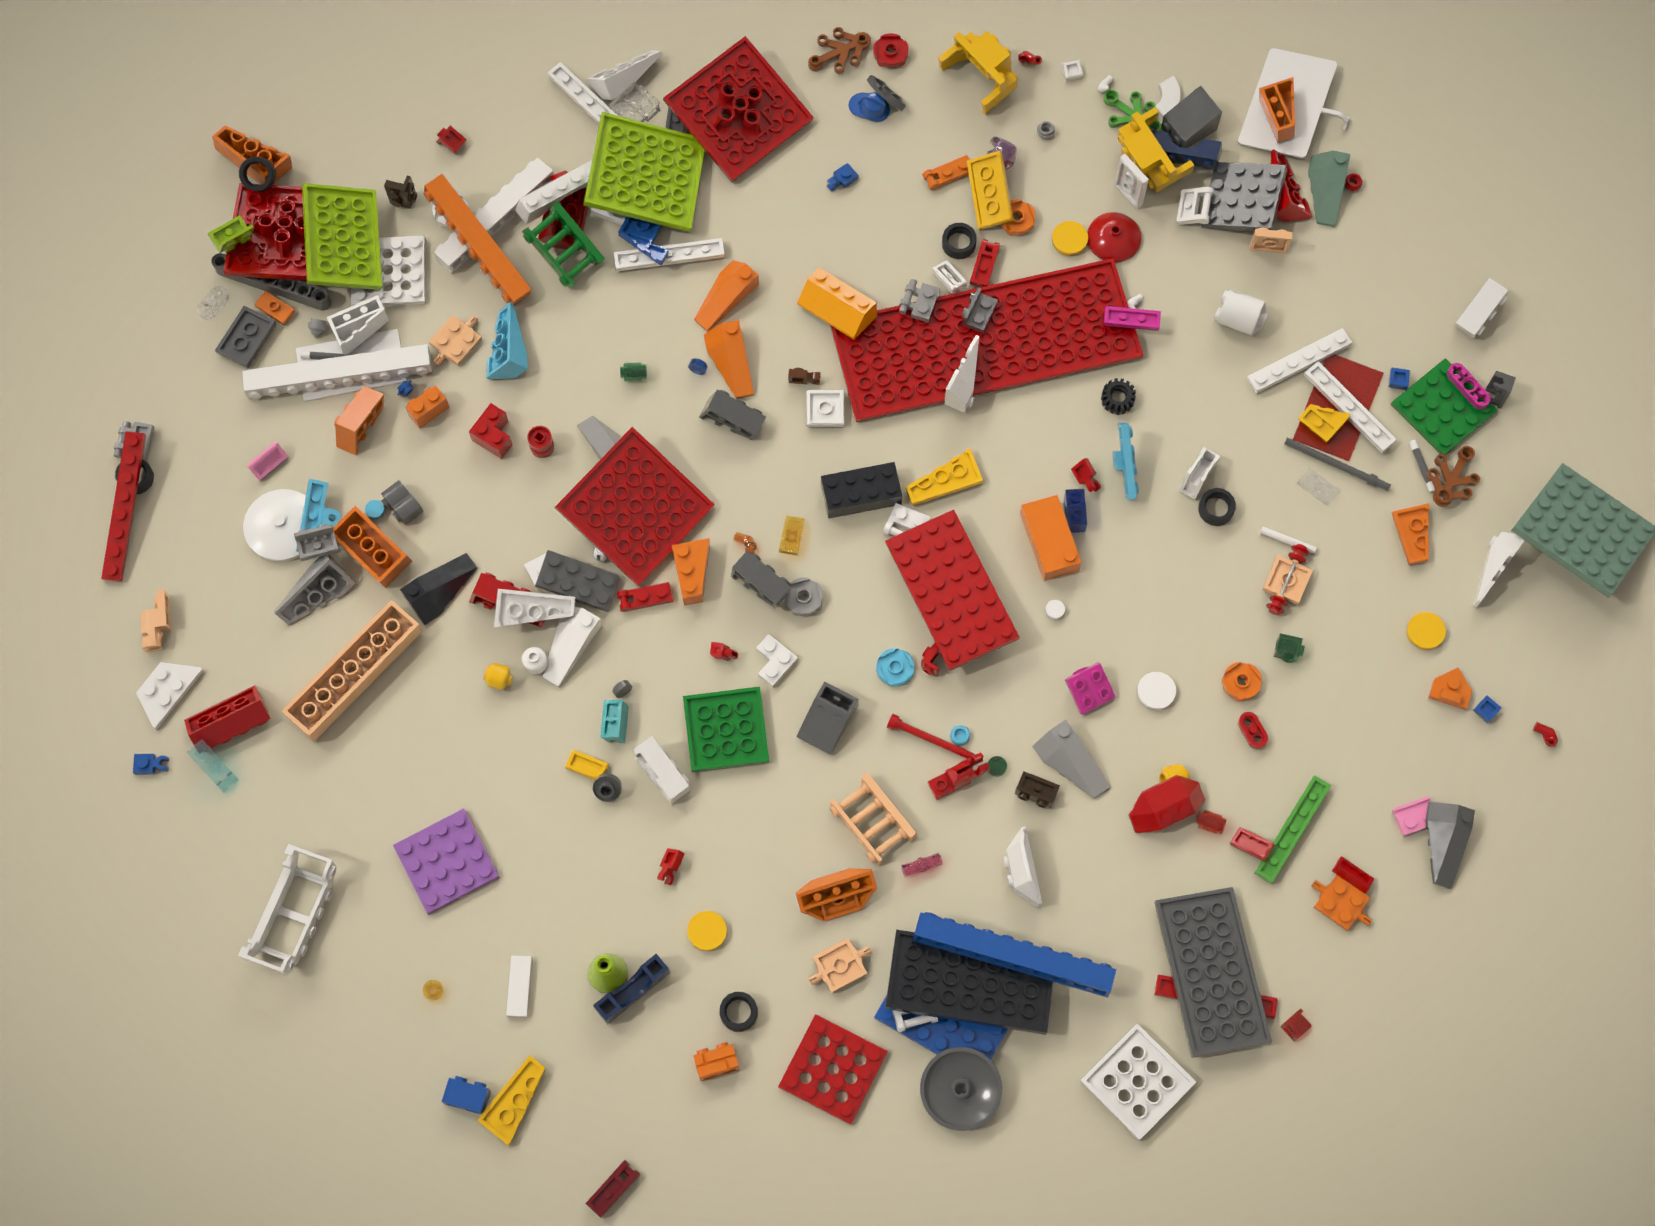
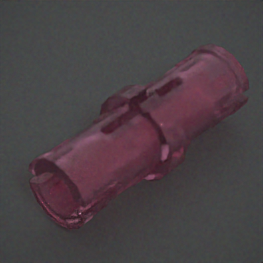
M939 853L924 858L919 857L913 862L903 864L901 869L904 877L919 872L924 873L926 870L940 866L943 863Z

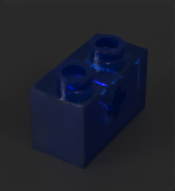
M1066 489L1064 494V510L1071 533L1085 532L1087 528L1085 490Z

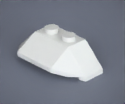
M1025 826L1020 829L1007 848L1006 856H1003L1004 867L1009 869L1010 875H1007L1009 887L1013 888V892L1036 908H1040L1042 906V898Z

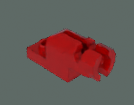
M980 752L945 770L944 774L929 780L927 784L935 799L938 800L971 784L973 779L989 771L990 768L987 762L978 766L977 770H973L974 766L983 762V754Z

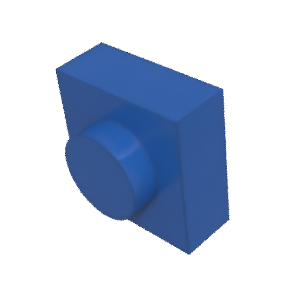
M1391 367L1388 387L1407 390L1410 370Z
M1486 695L1473 711L1486 723H1489L1501 710V707Z

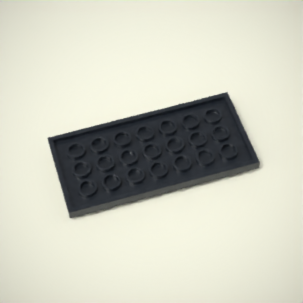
M896 929L885 1009L1043 1035L1047 1034L1052 981L912 941L915 932Z

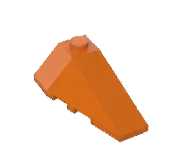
M733 260L719 273L694 321L708 332L759 285L758 274L746 263Z
M736 320L721 323L704 334L707 353L712 358L716 368L722 374L736 399L753 396L754 391L740 322Z

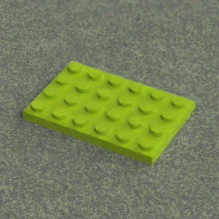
M303 183L302 197L307 284L381 290L382 275L376 190Z

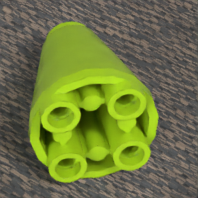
M600 954L589 965V982L600 993L612 992L627 982V965L616 954Z

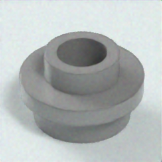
M1044 121L1037 127V134L1043 139H1049L1055 133V127L1049 121Z

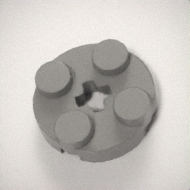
M798 578L790 583L791 590L785 597V603L794 615L809 616L821 608L823 592L818 583L811 581L809 578ZM801 593L809 595L806 601L799 599Z

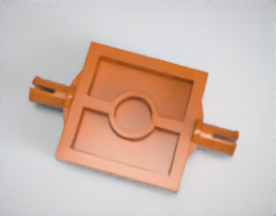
M1338 875L1326 887L1317 880L1311 885V887L1321 893L1318 902L1313 908L1344 930L1348 931L1357 920H1360L1367 926L1372 922V919L1363 914L1364 907L1370 900V897Z

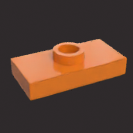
M267 291L254 304L256 308L282 325H285L295 313L292 307Z

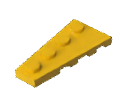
M968 448L958 457L955 456L945 465L939 466L932 473L908 485L906 492L911 505L915 506L982 484L983 479L972 451Z
M529 1055L477 1121L506 1145L510 1146L546 1068Z

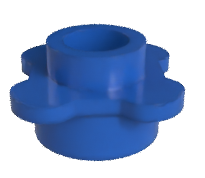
M403 381L397 388L399 390L397 395H402L405 398L414 389V386L411 384L412 381Z

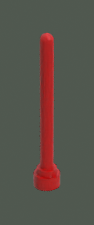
M895 714L891 715L886 728L893 731L894 729L903 730L966 759L975 755L968 750L902 722V719H899L900 716Z

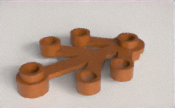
M841 27L834 28L833 37L838 40L842 38L851 42L845 44L830 40L825 34L819 35L817 38L819 46L835 49L821 56H811L808 60L809 69L815 72L822 69L824 62L840 55L838 62L834 64V71L837 74H842L845 71V62L849 51L854 48L856 49L855 53L850 56V65L854 67L859 66L862 51L871 44V37L865 32H859L856 35L844 32Z
M1463 446L1459 450V459L1451 473L1447 464V457L1444 454H1438L1434 459V463L1440 467L1445 480V485L1442 487L1439 479L1440 473L1436 468H1431L1426 474L1435 488L1433 501L1436 505L1446 507L1451 503V500L1460 498L1468 500L1472 496V490L1467 487L1461 491L1450 492L1452 487L1466 484L1475 486L1480 481V477L1476 473L1458 478L1465 463L1471 461L1475 456V451L1472 447Z

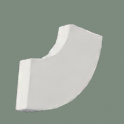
M1174 76L1160 83L1158 87L1162 98L1155 107L1162 119L1180 101V87Z

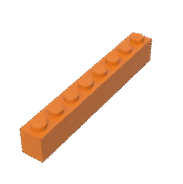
M440 174L424 185L423 194L427 201H432L436 206L435 211L437 214L446 219L448 228L456 232L458 235L457 239L461 245H466L469 249V255L473 260L476 259L479 262L481 271L485 275H489L494 288H499L503 293L501 295L507 304L511 302L515 306L531 294L529 285L445 176Z

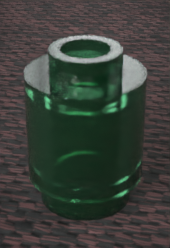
M642 362L624 363V366L620 367V377L624 378L625 382L647 379V366L642 364Z

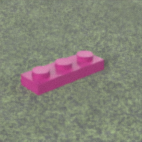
M1105 306L1103 326L1159 331L1161 311Z

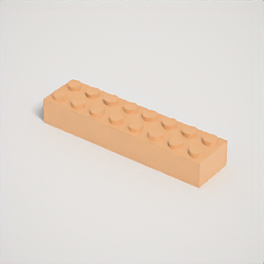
M391 600L282 710L285 717L309 739L315 742L423 632L419 623Z

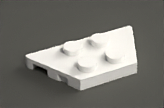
M160 662L136 692L152 726L156 730L204 672L202 668Z

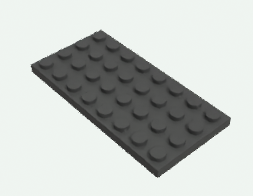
M1233 887L1155 900L1154 904L1191 1058L1271 1044L1272 1039Z

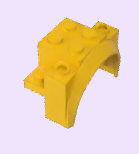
M988 31L980 37L978 35L975 36L972 32L965 36L958 32L954 35V45L938 57L939 67L944 71L959 61L969 59L988 80L993 79L996 82L994 84L996 87L994 91L980 102L983 108L982 113L986 115L994 106L1018 88V78L1011 71V52L1006 46L1003 47L999 43L998 38L994 34L991 35Z
M1156 107L1143 115H1140L1138 111L1132 114L1131 122L1118 129L1117 139L1122 146L1120 156L1126 154L1149 179L1147 186L1153 189L1155 193H1158L1192 173L1194 164L1190 160L1178 168L1174 167L1148 127L1157 120L1159 111Z

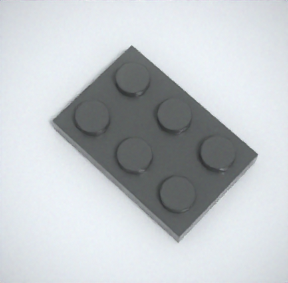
M243 306L216 347L215 352L248 369L277 323L275 320Z

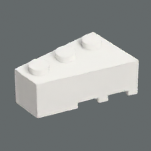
M1489 278L1458 319L1455 327L1473 339L1476 335L1480 336L1486 328L1484 326L1485 323L1494 318L1497 313L1496 309L1499 305L1502 306L1508 299V296H1506L1508 290Z
M378 295L326 317L344 356L351 353L389 321Z

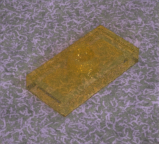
M786 515L779 553L798 556L805 518Z

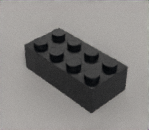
M895 462L821 476V488L828 519L895 506L896 503L902 505L903 496Z

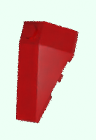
M1273 149L1271 151V164L1286 165L1287 167L1276 218L1284 222L1312 218L1309 204L1306 198L1302 199L1299 193L1301 188L1292 178L1294 174L1286 157Z

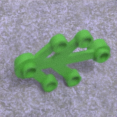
M1110 89L1105 92V104L1108 106L1114 105L1128 115L1120 117L1111 116L1108 121V125L1111 128H1116L1119 124L1131 122L1132 114L1137 111L1142 115L1141 94L1137 91L1131 93L1130 101L1133 103V110L1118 99V93L1115 90ZM1152 101L1146 102L1144 111L1148 112L1151 110L1147 106H1151L1152 109L1155 108V103ZM1158 120L1148 126L1150 130L1154 128L1156 131H1162V125Z

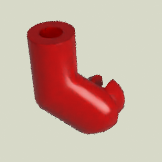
M1023 51L1018 55L1021 63L1026 61L1029 65H1039L1042 62L1040 56H1035L1028 51Z
M1538 722L1535 723L1533 731L1542 734L1546 745L1549 747L1556 746L1558 738L1554 729Z

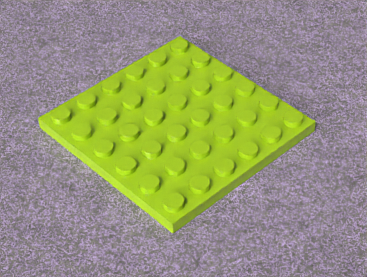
M602 112L583 205L690 232L705 150L690 134Z

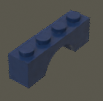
M1151 130L1172 163L1185 164L1191 160L1194 166L1217 170L1222 153L1221 141L1203 139L1197 146L1181 148L1170 140L1168 132Z
M655 954L641 965L638 971L626 983L616 990L608 992L593 1007L608 1025L668 976L670 970L661 958Z

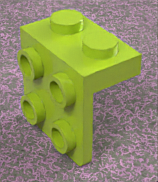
M239 215L210 231L207 235L219 253L223 251L227 253L235 248L234 245L241 242V244L249 241L255 227L253 224L247 226Z

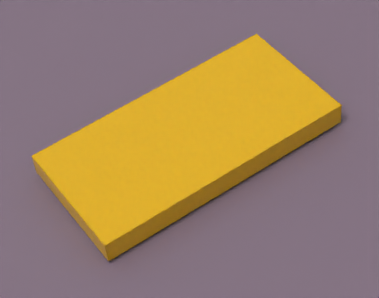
M996 151L968 160L967 167L978 229L981 231L1014 221L1002 152Z

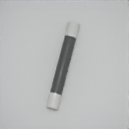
M301 351L300 353L301 358L318 360L344 356V354L310 351Z
M1412 440L1409 442V445L1430 493L1435 492L1432 481L1426 476L1429 470L1416 440Z

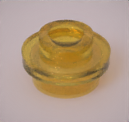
M429 980L423 986V994L429 1000H437L443 993V986L437 980ZM432 987L437 988V991L434 994L430 993V989Z

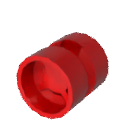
M544 426L533 427L527 435L530 450L535 457L546 458L554 450L551 432Z

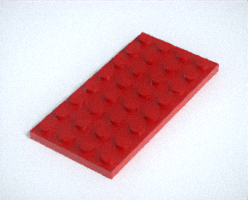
M954 509L885 540L949 672L1020 639Z

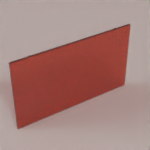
M1336 354L1326 358L1323 366L1369 411L1376 391L1380 386L1383 372ZM1315 386L1313 387L1305 410L1310 404L1321 408H1330L1340 412ZM1347 420L1326 443L1303 423L1299 422L1293 440L1349 461L1355 449L1360 431Z

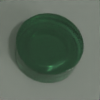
M994 756L988 761L990 768L988 772L992 776L999 777L1006 772L1007 763L1004 758Z

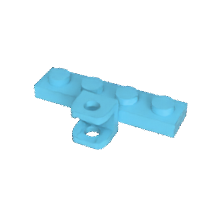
M1122 422L1118 423L1121 451L1112 452L1115 470H1123L1125 497L1131 500L1136 499V494L1139 493L1138 483L1134 480V475L1137 474L1134 458L1135 450L1130 442V438L1133 437V431L1128 423Z
M314 479L308 480L300 530L317 528L322 524H332V527H334L340 521L341 513L338 510L324 507L328 482Z

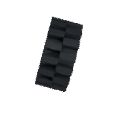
M1115 378L1114 382L1110 380L1108 384H1105L1101 396L1102 405L1105 406V410L1110 409L1112 414L1116 411V415H1119L1120 412L1125 414L1126 410L1128 412L1131 410L1136 398V390H1133L1134 386L1129 385L1130 382L1128 380L1125 383L1123 382L1124 379L1121 378L1118 381V378ZM1115 391H1120L1125 394L1126 398L1122 402H1116L1112 399L1111 394Z

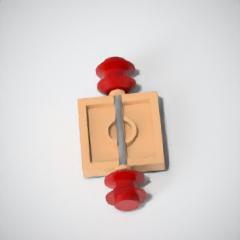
M1302 544L1291 547L1294 551L1288 554L1291 560L1277 555L1262 589L1274 595L1269 598L1272 603L1266 605L1269 609L1268 611L1274 615L1285 612L1282 607L1288 605L1287 601L1296 605L1299 604L1312 574V569L1300 565L1306 562L1304 556L1309 555L1307 547Z

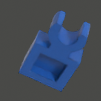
M154 753L134 754L133 774L150 775L155 773V769L166 772L168 767L161 766V763L169 761V758L167 756H159L155 759L156 755Z

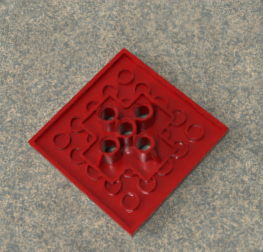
M746 36L663 98L666 105L731 182L814 119L812 114ZM724 90L731 91L733 94L728 95ZM749 94H756L757 98H752ZM735 104H742L744 108H738ZM722 114H723V115H729L730 118H729V119H725V118L722 116ZM747 118H754L755 122H750Z
M239 183L233 219L240 215L247 226L253 224L255 228L249 241L241 244V242L234 245L235 248L226 253L223 270L224 276L307 280L302 187L272 185L265 191H251L242 183Z

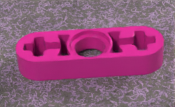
M1452 364L1447 371L1449 380L1474 408L1478 410L1485 409L1490 402V395L1462 364ZM1453 371H1460V373L1454 375ZM1464 383H1471L1473 390L1465 389ZM1478 398H1483L1484 402H1478L1477 400Z

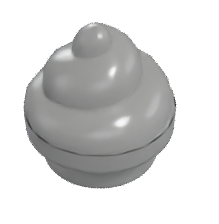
M311 318L308 328L315 338L326 330V321Z

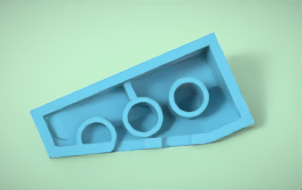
M510 302L498 313L494 330L497 336L494 342L491 343V348L493 349L492 358L489 357L487 361V379L489 380L516 378L528 368L527 351L514 305Z

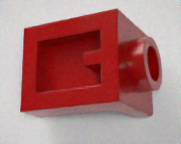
M450 125L447 129L443 127L437 134L439 138L436 143L439 144L441 142L455 154L467 139Z

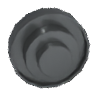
M604 773L596 777L593 783V793L599 800L611 802L616 800L621 794L622 784L617 776Z

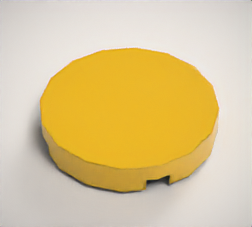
M1075 221L1060 223L1052 233L1054 249L1065 256L1080 254L1085 250L1088 243L1086 229Z
M1421 612L1410 619L1406 634L1408 640L1416 645L1417 648L1431 650L1442 643L1446 635V628L1439 616L1430 612Z
M703 911L691 918L688 923L687 934L695 948L701 951H712L720 947L725 941L727 928L725 921L719 914L712 911Z

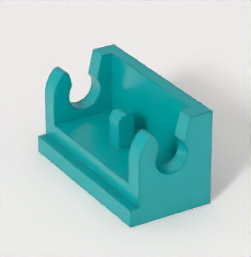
M604 700L600 738L609 743L612 740H616L618 743H625L629 706L623 700Z

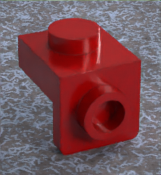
M935 643L931 648L928 646L923 652L922 656L924 658L921 660V667L926 674L930 676L933 674L937 677L939 668L932 663L940 652Z

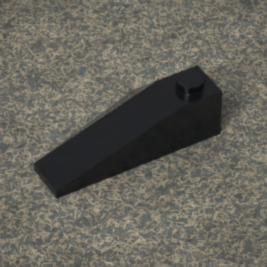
M465 553L417 577L400 590L422 623L427 625L443 613L444 608L454 599L458 590L466 584L477 570V566L468 554Z

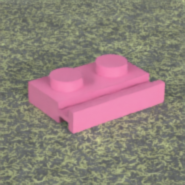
M1430 796L1392 810L1403 837L1427 829L1425 819L1428 802H1431Z

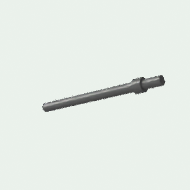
M1288 437L1284 443L1291 448L1366 481L1368 485H1375L1386 491L1391 486V484L1378 479V476L1372 473L1369 475Z

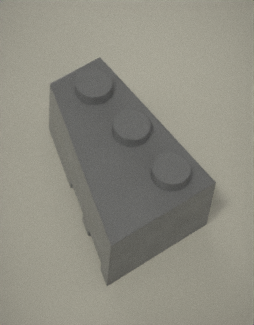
M718 389L707 400L699 416L703 420L705 417L714 420V424L717 426L724 424L731 428V432L750 440L757 436L766 418L760 410L746 406L744 401L730 397L728 392Z
M747 550L732 566L731 578L735 580L738 577L745 583L743 585L745 588L753 589L759 598L773 608H776L790 593V583L784 577L780 578L777 576L775 570L770 565H764L756 553H750Z

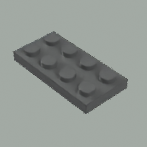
M547 550L535 587L557 595L575 597L577 602L607 612L620 576Z

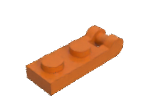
M965 155L932 170L928 169L922 173L924 180L928 181L929 189L935 190L968 176L967 161L970 159L968 155Z

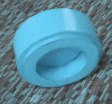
M371 500L366 504L365 512L370 519L377 520L383 517L385 508L381 501Z
M958 725L951 730L950 739L955 745L963 746L969 741L970 732L965 726Z

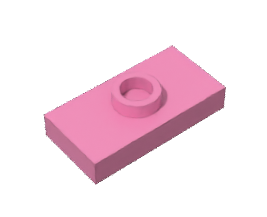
M275 441L246 466L260 481L289 456Z

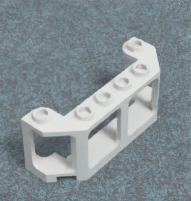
M288 844L284 852L288 855L286 862L284 861L282 864L284 869L252 940L248 939L247 942L249 944L247 948L242 946L238 954L245 961H252L276 970L285 976L293 970L300 961L301 956L304 957L307 952L308 940L314 936L316 931L315 924L317 920L322 918L324 913L323 906L332 895L331 888L337 869L333 860ZM299 853L327 863L322 877L298 868ZM296 876L323 885L309 917L282 906L291 883ZM279 915L305 924L292 955H287L265 946V941L273 923ZM259 952H263L284 961L280 968L254 957Z

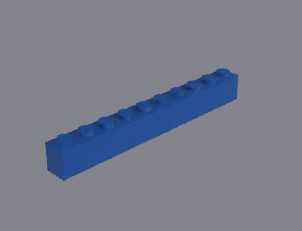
M920 912L912 940L1107 998L1111 993L1116 969L1112 968L1109 964L1093 963L1091 959L1084 957L1079 959L1073 957L1068 952H1055L1047 946L1038 947L1030 941L1023 940L1021 942L1014 940L1009 935L1000 936L994 934L992 930L976 929L975 926L968 923L962 925L956 923L951 918H938L930 912Z

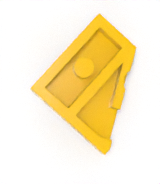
M1310 404L1298 417V420L1327 443L1351 417V414Z

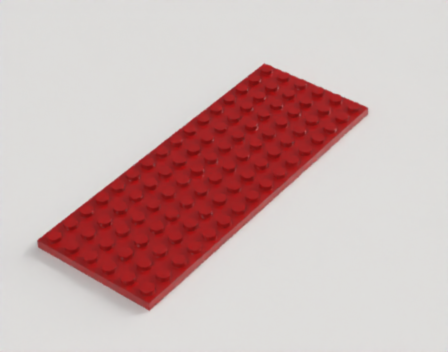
M1114 258L980 287L982 294L998 300V304L984 333L963 326V318H961L964 308H968L970 305L969 298L972 292L976 293L978 288L939 296L929 323L911 318L912 311L908 309L906 314H901L899 312L901 306L899 305L877 310V317L854 340L830 325L855 421L861 422L945 403L946 388L955 370H958L962 358L967 359L965 357L966 352L976 335L979 336L973 396L1143 358V351L1136 329L1103 326L1105 306L1129 308Z

